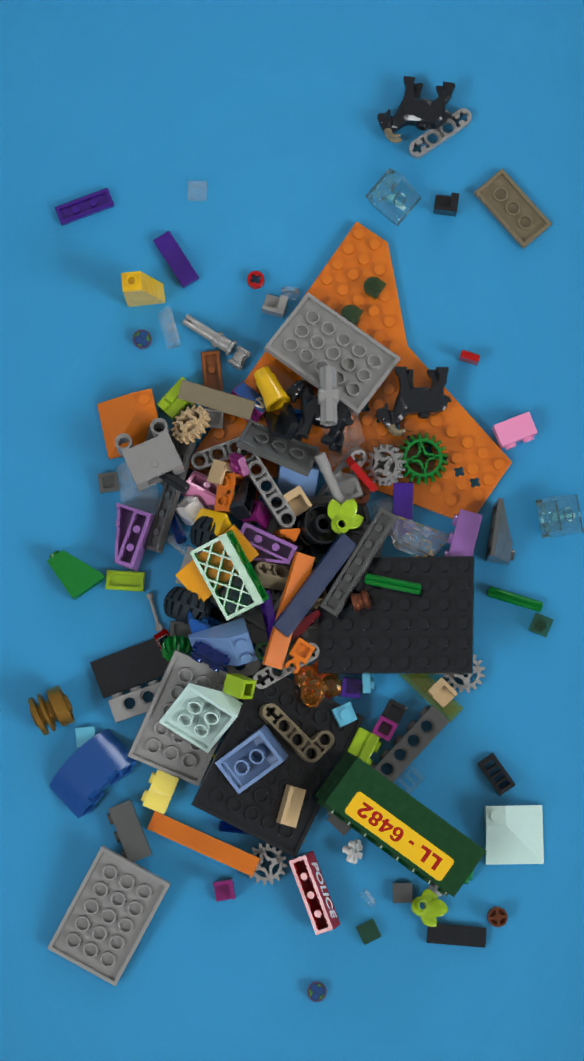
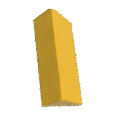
M204 508L199 510L195 519L196 521L201 516L213 518L211 530L215 523L214 534L216 536L222 535L232 525L226 513Z

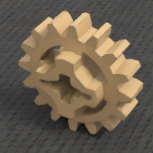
M193 405L192 409L187 406L186 411L181 410V415L175 416L177 420L172 422L174 426L171 429L173 432L172 436L181 444L184 442L188 445L190 441L195 443L196 438L201 439L202 433L206 434L205 428L210 427L207 423L211 420L209 413L200 405L198 407Z

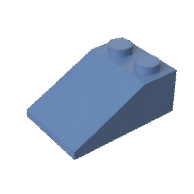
M244 617L188 635L195 657L208 664L240 666L257 660Z
M265 724L221 757L215 764L236 792L240 794L284 762L289 755Z

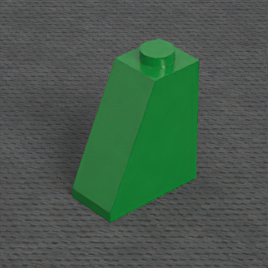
M64 550L53 552L49 556L50 559L47 560L74 600L106 579L101 572Z

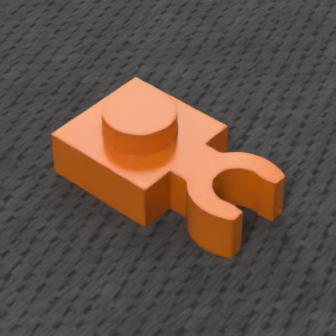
M298 637L288 653L292 659L284 664V668L287 669L290 664H293L295 669L292 673H298L300 662L305 665L315 647Z

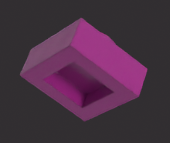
M236 452L228 455L230 459L229 465L234 473L243 477L250 473L244 456Z

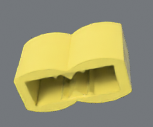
M157 770L156 773L152 772L149 783H151L149 791L145 790L141 801H143L142 806L165 815L179 778L161 770Z

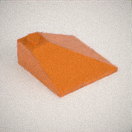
M152 388L97 404L109 460L123 457L118 453L115 446V438L119 434H128L134 446L145 442L151 422L158 418ZM125 442L121 444L120 447L124 448L128 446L129 443Z

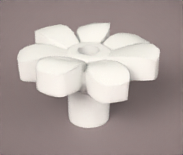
M359 839L350 840L348 846L344 845L342 848V852L348 855L346 858L347 862L356 864L358 859H361L363 853L360 852L363 850V846Z

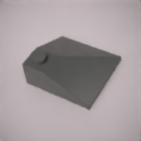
M498 498L493 505L485 561L508 565L510 560H514L515 549H512V539L503 498Z

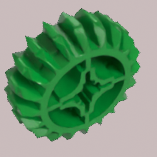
M418 433L416 440L411 435V443L405 439L404 444L406 447L402 445L399 447L404 454L402 460L406 461L402 466L406 468L403 477L406 478L410 474L409 481L412 482L414 478H417L416 483L418 485L421 479L424 480L425 485L428 484V478H430L432 483L435 482L434 475L437 478H441L442 475L439 471H446L445 467L441 465H448V461L443 460V458L448 457V453H442L446 450V446L439 448L442 441L438 440L435 443L436 436L434 435L429 440L428 433H425L424 438H421V433ZM423 444L432 447L437 454L426 452ZM417 445L418 454L407 458L408 451ZM421 451L423 457L428 458V460H425L424 467L422 461L417 459L420 457ZM438 460L437 467L427 473V464ZM408 464L418 465L422 474L413 471Z

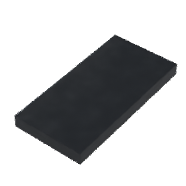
M155 638L90 662L103 699L162 677L168 666L166 658L162 657V651Z

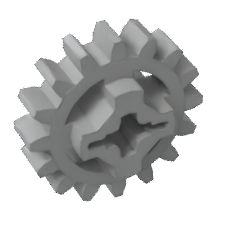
M380 444V447H374L375 453L369 452L371 459L366 460L369 463L366 470L371 471L368 476L374 477L373 482L378 483L380 486H392V483H398L397 478H403L401 471H406V468L402 467V464H405L406 461L401 459L404 454L398 453L399 448L393 447L390 444Z
M476 654L473 655V664L475 665L473 667V674L477 673V676L471 684L470 677L472 674H466V678L460 674L443 675V678L449 679L447 681L448 684H453L452 688L454 690L459 688V693H462L463 689L470 693L471 687L473 690H476V683L482 685L479 679L485 677L484 674H481L485 667L479 666L482 660L476 661ZM453 678L460 679L463 685L456 683Z
M259 843V849L252 847L254 852L252 855L256 856L259 853L261 858L256 871L261 870L266 874V877H263L255 872L253 877H256L255 883L263 880V885H266L267 881H270L272 885L275 878L280 881L279 874L285 875L282 867H287V864L283 863V860L287 859L286 856L281 857L280 855L283 851H277L275 847L271 848L269 844L263 847ZM266 851L273 852L277 857L272 858L268 856ZM263 855L265 856L267 861L272 862V864L269 865L270 873H268L265 866L261 867V864L263 863L264 859ZM279 864L278 871L273 875L272 869L274 865Z

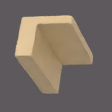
M286 784L276 823L296 828L306 793L305 789Z

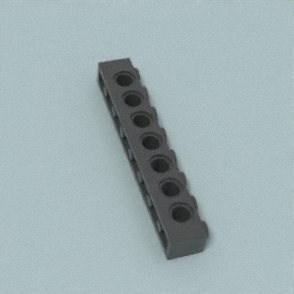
M433 705L430 707L425 706L419 713L421 717L417 722L412 720L406 727L408 731L404 736L399 734L392 742L395 744L392 749H386L379 756L381 758L380 762L377 765L375 763L371 765L372 768L391 782H394L449 723V720ZM425 720L431 724V729L428 732H424L421 729V723ZM410 735H415L418 738V743L415 746L408 744L407 740ZM397 749H402L405 752V757L402 760H397L394 756ZM385 763L390 764L392 767L391 773L387 775L381 771V767ZM328 811L326 813L329 816L327 820L343 836L351 829L350 826Z

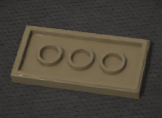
M503 168L474 192L479 201L522 249L526 248L552 225Z

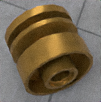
M59 685L46 690L47 700L41 694H37L39 704H37L33 697L28 699L31 716L44 736L49 734L47 725L50 726L52 731L57 730L55 724L57 720L63 727L75 722L72 705Z

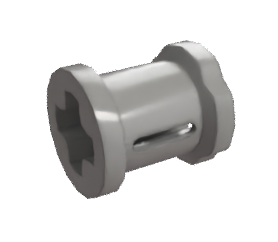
M237 346L233 357L228 359L227 362L241 371L243 369L242 365L251 356V353L243 347Z

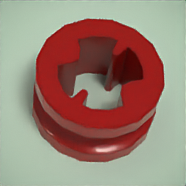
M259 271L250 272L247 277L248 285L252 289H260L264 285L263 274ZM253 276H255L256 278L260 277V278H261V279H259V282H260V283H258V284H257L256 282H253V283H252V282H251V281H253L252 277H253Z

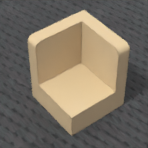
M214 459L207 482L221 485L225 473H234L229 463Z
M300 485L283 495L294 512L295 517L312 507L311 502Z
M442 677L427 691L441 707H445L458 694Z

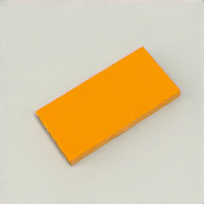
M235 525L231 526L227 531L233 530L249 562H251L259 553ZM219 540L215 543L213 551L223 553L224 546ZM202 551L198 557L201 561L206 562L209 553ZM212 554L210 564L219 566L221 557ZM225 559L222 568L232 571V561ZM194 560L176 574V577L187 590L198 594L199 600L202 598L204 602L212 595ZM209 567L207 574L210 578L216 579L218 570ZM221 571L219 581L226 583L230 580L231 574Z

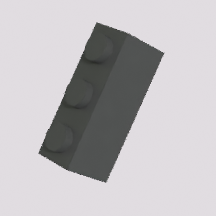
M132 800L109 808L107 817L110 824L115 825L117 831L114 832L117 842H121L124 848L121 850L122 856L135 862L152 855Z

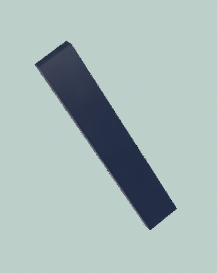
M340 533L272 626L289 638L356 548L357 544L344 533Z

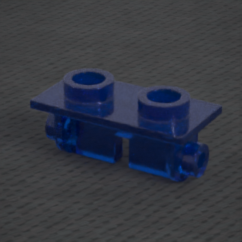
M195 641L192 647L195 651H189L193 655L191 658L201 664L203 661L210 664L209 668L218 673L220 670L225 672L226 670L223 665L229 664L230 658H228V655L216 649L213 655H210L211 646L202 641Z

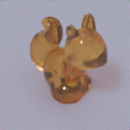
M316 664L302 666L298 673L294 675L295 683L301 688L302 701L308 707L313 708L318 707L325 695L331 698L340 695L342 684L338 678L339 674H329L321 679L317 677L319 674L317 673Z

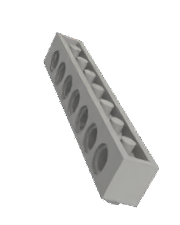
M257 657L256 661L247 663L241 671L236 670L234 666L224 667L227 668L229 673L250 677L258 671L260 662ZM159 679L149 682V686L141 688V686L131 688L128 694L123 695L120 692L111 695L112 699L108 700L115 722L118 723L146 713L151 702H145L143 696L146 692H152L155 695L160 684ZM128 698L135 700V706L132 709H128L125 706V701Z

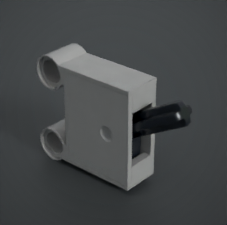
M156 418L151 422L150 428L154 438L134 446L131 437L125 433L119 434L115 438L117 451L124 457L138 491L165 481L183 494L188 492L190 484L177 476L185 472L169 435L167 422L164 419ZM159 427H163V428H164L163 431H161V432H156V429H157V428H159ZM125 442L129 443L128 446L124 448L120 447L121 444Z

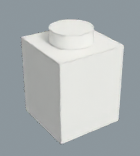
M184 496L177 504L175 512L185 525L192 526L201 508L205 509V507L197 497Z

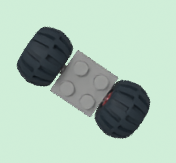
M201 516L194 522L190 531V540L194 546L200 547L218 537L214 534L215 523L211 530L213 518ZM188 546L180 570L193 560L189 552L195 548ZM176 578L175 583L183 585L178 578ZM173 587L165 596L164 613L179 622L189 624L188 611H191L193 618L199 621L202 618L206 619L211 614L210 599L208 598L203 602L202 598L198 599L197 593H192L186 588Z

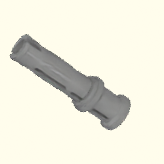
M189 314L186 315L185 318L187 319L183 320L182 325L209 340L214 348H220L226 352L227 356L231 355L237 345V341H231L224 336V333H217Z

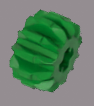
M175 634V636H168L162 643V657L166 658V661H170L175 649L192 657L194 655L189 638L183 635L177 636Z

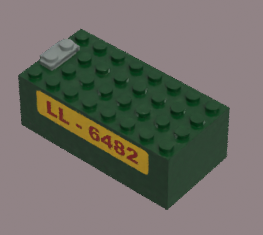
M347 751L315 794L318 798L317 803L429 884L428 889L439 897L442 895L447 897L448 894L455 897L486 853V850L359 757Z

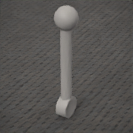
M147 593L146 598L150 602L156 623L155 630L158 632L162 631L163 626L159 623L153 602L154 595Z

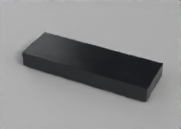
M437 923L436 927L427 926L426 943L485 948L487 928Z

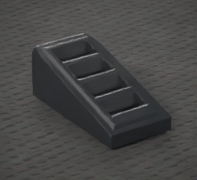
M248 476L243 478L229 507V510L237 520L250 518L256 487Z
M491 753L477 763L498 796H501L516 785L494 753ZM492 760L495 762L493 765L485 769L484 765H486ZM495 767L499 768V770L493 773L492 775L488 773ZM502 773L503 777L495 782L493 779ZM503 781H508V783L505 784L503 787H498V785Z

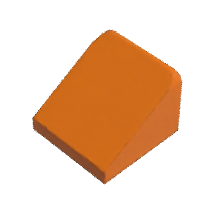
M301 528L275 530L273 534L293 542L296 541Z

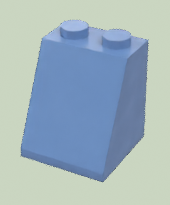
M316 461L308 477L278 464L276 485L282 495L300 485L307 497L315 496L319 473Z

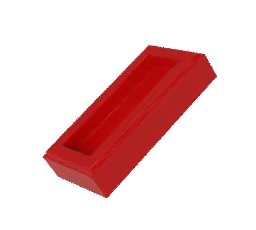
M350 455L345 462L371 492H375L378 487Z

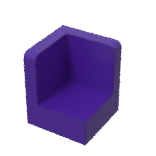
M343 677L341 697L360 699L362 680Z

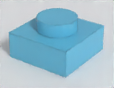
M362 674V694H370L371 689H374V678H370V674Z
M350 702L331 709L338 727H343L357 720Z

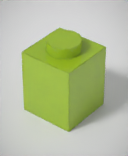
M227 673L223 693L238 699H252L257 680L242 674Z

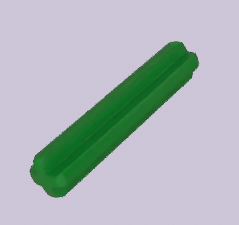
M369 573L366 574L364 580L368 585L413 594H420L422 589L420 583Z
M490 586L487 591L488 597L540 612L543 607V602L496 587Z

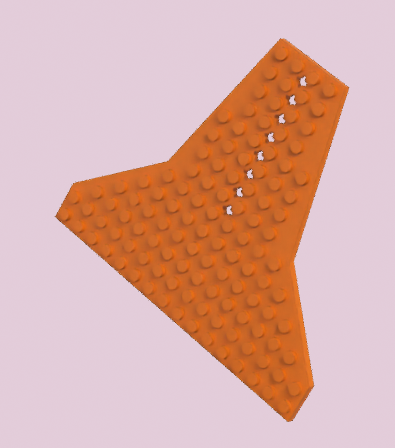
M356 222L307 293L309 292L399 356L401 359L395 367H407V370L413 369L414 388H430L432 380L427 375V370L429 369L407 345L388 242ZM265 351L244 383L261 395L253 374L258 369L266 366L275 374L285 392L303 377ZM395 369L392 370L367 403L370 409L368 412H360L358 416L351 412V419L354 420V423L346 426L343 430L344 441L341 453L329 450V445L321 442V438L328 434L330 429L313 425L308 439L302 438L301 442L318 447L320 449L319 453L325 452L331 465V470L334 472L353 447H361L366 452L367 459H371L369 452L375 453L374 447H380V444H390L393 447L399 448L400 445L406 447L404 440H408L407 437L411 435L416 437L415 440L418 433H421V438H424L425 433H428L429 440H431L433 435L436 436L435 443L438 440L442 441L439 448L446 446V450L442 453H448V465H443L446 469L445 472L439 471L442 475L441 478H437L434 475L435 482L433 483L428 478L427 485L424 484L423 479H421L418 485L416 483L417 478H414L412 481L413 505L450 519L454 518V514L458 515L460 509L478 513L512 463L445 387L444 395L451 399V403L448 402L446 409L437 415H429L427 419H419L418 415H407L398 424L400 426L399 429H406L404 435L394 436L381 422L377 423V418L375 417L377 409L384 408L385 404L388 403L389 410L393 411L395 400L399 393V380L395 374ZM311 386L314 394L318 397V388ZM290 398L289 403L292 404L293 409L301 410V400L297 399L295 403H292V398ZM279 409V410H277V411H273V412H268V413H273V414L279 415L281 409ZM224 413L222 429L211 428L193 454L240 437L248 422L241 417ZM263 414L258 423L267 426ZM237 444L231 446V451L233 453H237V450L239 448L236 446ZM417 445L408 451L407 458L418 454ZM431 447V451L434 454H437L435 450ZM215 451L213 458L219 460L224 454L222 451ZM421 451L420 457L417 459L422 461L424 467L425 460H428V458H424ZM251 454L245 455L244 457L249 458ZM360 454L354 455L355 458H361ZM259 456L272 479H277L278 464ZM203 457L196 458L195 465L203 466L205 464ZM438 460L427 464V473L437 467ZM190 461L189 468L193 469L194 471L195 469L193 468L192 463ZM365 462L361 468L368 475L371 471L366 470L369 463ZM408 464L413 471L422 474L418 465ZM259 466L251 468V473L254 475H258L262 471ZM345 467L342 469L341 474L347 476L351 469ZM461 467L463 469L462 472L464 473V475H459L458 477H456V472L454 471V469H459ZM210 469L198 472L208 476ZM409 474L406 478H397L398 482H410L411 475ZM355 475V477L358 478V481H359L360 485H365V484L360 480V478H359L357 475ZM477 478L480 486L471 487L470 479ZM375 483L378 487L376 491L393 497V483L392 486H380L378 483Z

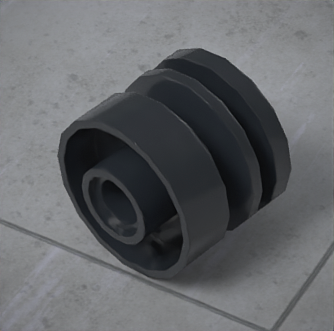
M328 505L311 507L295 521L293 528H301L296 541L302 548L308 549L310 545L325 548L340 535L331 528L332 520L327 514ZM339 521V522H338V525H339V527H341V528H342V521Z

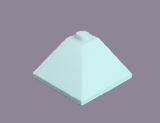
M188 683L159 720V723L208 753L238 717L242 702L222 691Z
M542 805L484 806L485 865L544 864Z

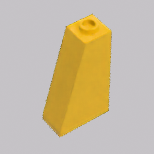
M141 271L121 273L123 294L128 307L166 303L163 283Z

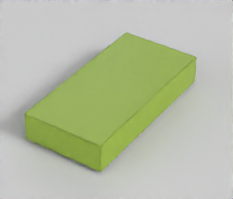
M106 571V590L144 592L145 572Z

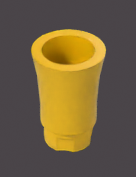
M268 366L255 371L253 375L263 398L266 411H277L283 407L284 402H290V397Z

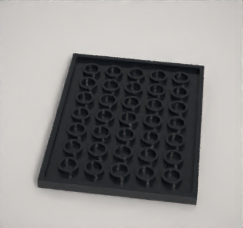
M374 557L368 572L369 574L420 583L422 585L421 593L413 594L364 583L362 590L366 589L371 601L370 609L363 608L359 612H355L351 596L338 617L319 606L321 615L319 616L318 647L320 652L317 673L473 674L475 557ZM329 583V584L327 585V587H326L327 594H328L329 590L331 589L333 583Z
M261 664L260 667H259V669H258V671H260L261 669H263V668H265V667H267V666ZM272 669V673H273L275 676H280V675H281L280 673H278V672H276V671H274V670ZM267 670L265 671V672L267 673L266 676H264V677H260L259 675L257 676V677H258V680H257V682H256L257 684H262V686H263V685H264V684H263V681L266 680L267 678H270V681L273 680V679L268 675V671H267ZM286 676L264 689L255 688L252 699H243L238 717L230 725L191 805L296 858L321 807L317 803L318 798L315 794L346 751H348L364 717L355 713L357 720L343 727H338L331 709L340 706V704ZM266 703L276 704L310 739L318 731L331 732L335 739L333 745L316 762L302 760L260 717V707ZM266 708L267 716L271 715L275 719L278 718L277 716H274L271 713V711L273 710L272 708ZM284 720L279 723L281 731L287 729V723ZM266 724L289 756L280 765L238 794L215 762ZM298 734L293 736V743L295 745L300 744L301 737ZM321 735V744L325 745L328 742L327 735ZM309 748L306 752L309 759L314 757V750ZM286 784L306 790L296 828L276 823Z

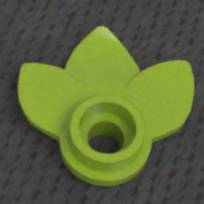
M331 499L329 502L327 514L332 520L331 528L335 533L345 534L349 529L358 528L363 522L364 517L356 514L357 503L355 499H348L342 504H339L334 499ZM339 521H342L344 523L343 528L339 527Z
M425 889L421 896L413 899L411 903L412 912L420 916L423 924L429 927H436V917L443 916L448 912L445 902L438 899V895L430 889ZM420 903L423 904V909L420 908Z

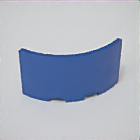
M106 729L88 740L68 758L50 783V788L74 815L80 818L93 811L98 801L105 794L103 790L109 784L113 786L119 780L132 773L137 760L128 757L129 750L110 730Z

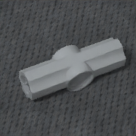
M320 367V387L318 388L320 425H337L339 388L337 387L336 367Z

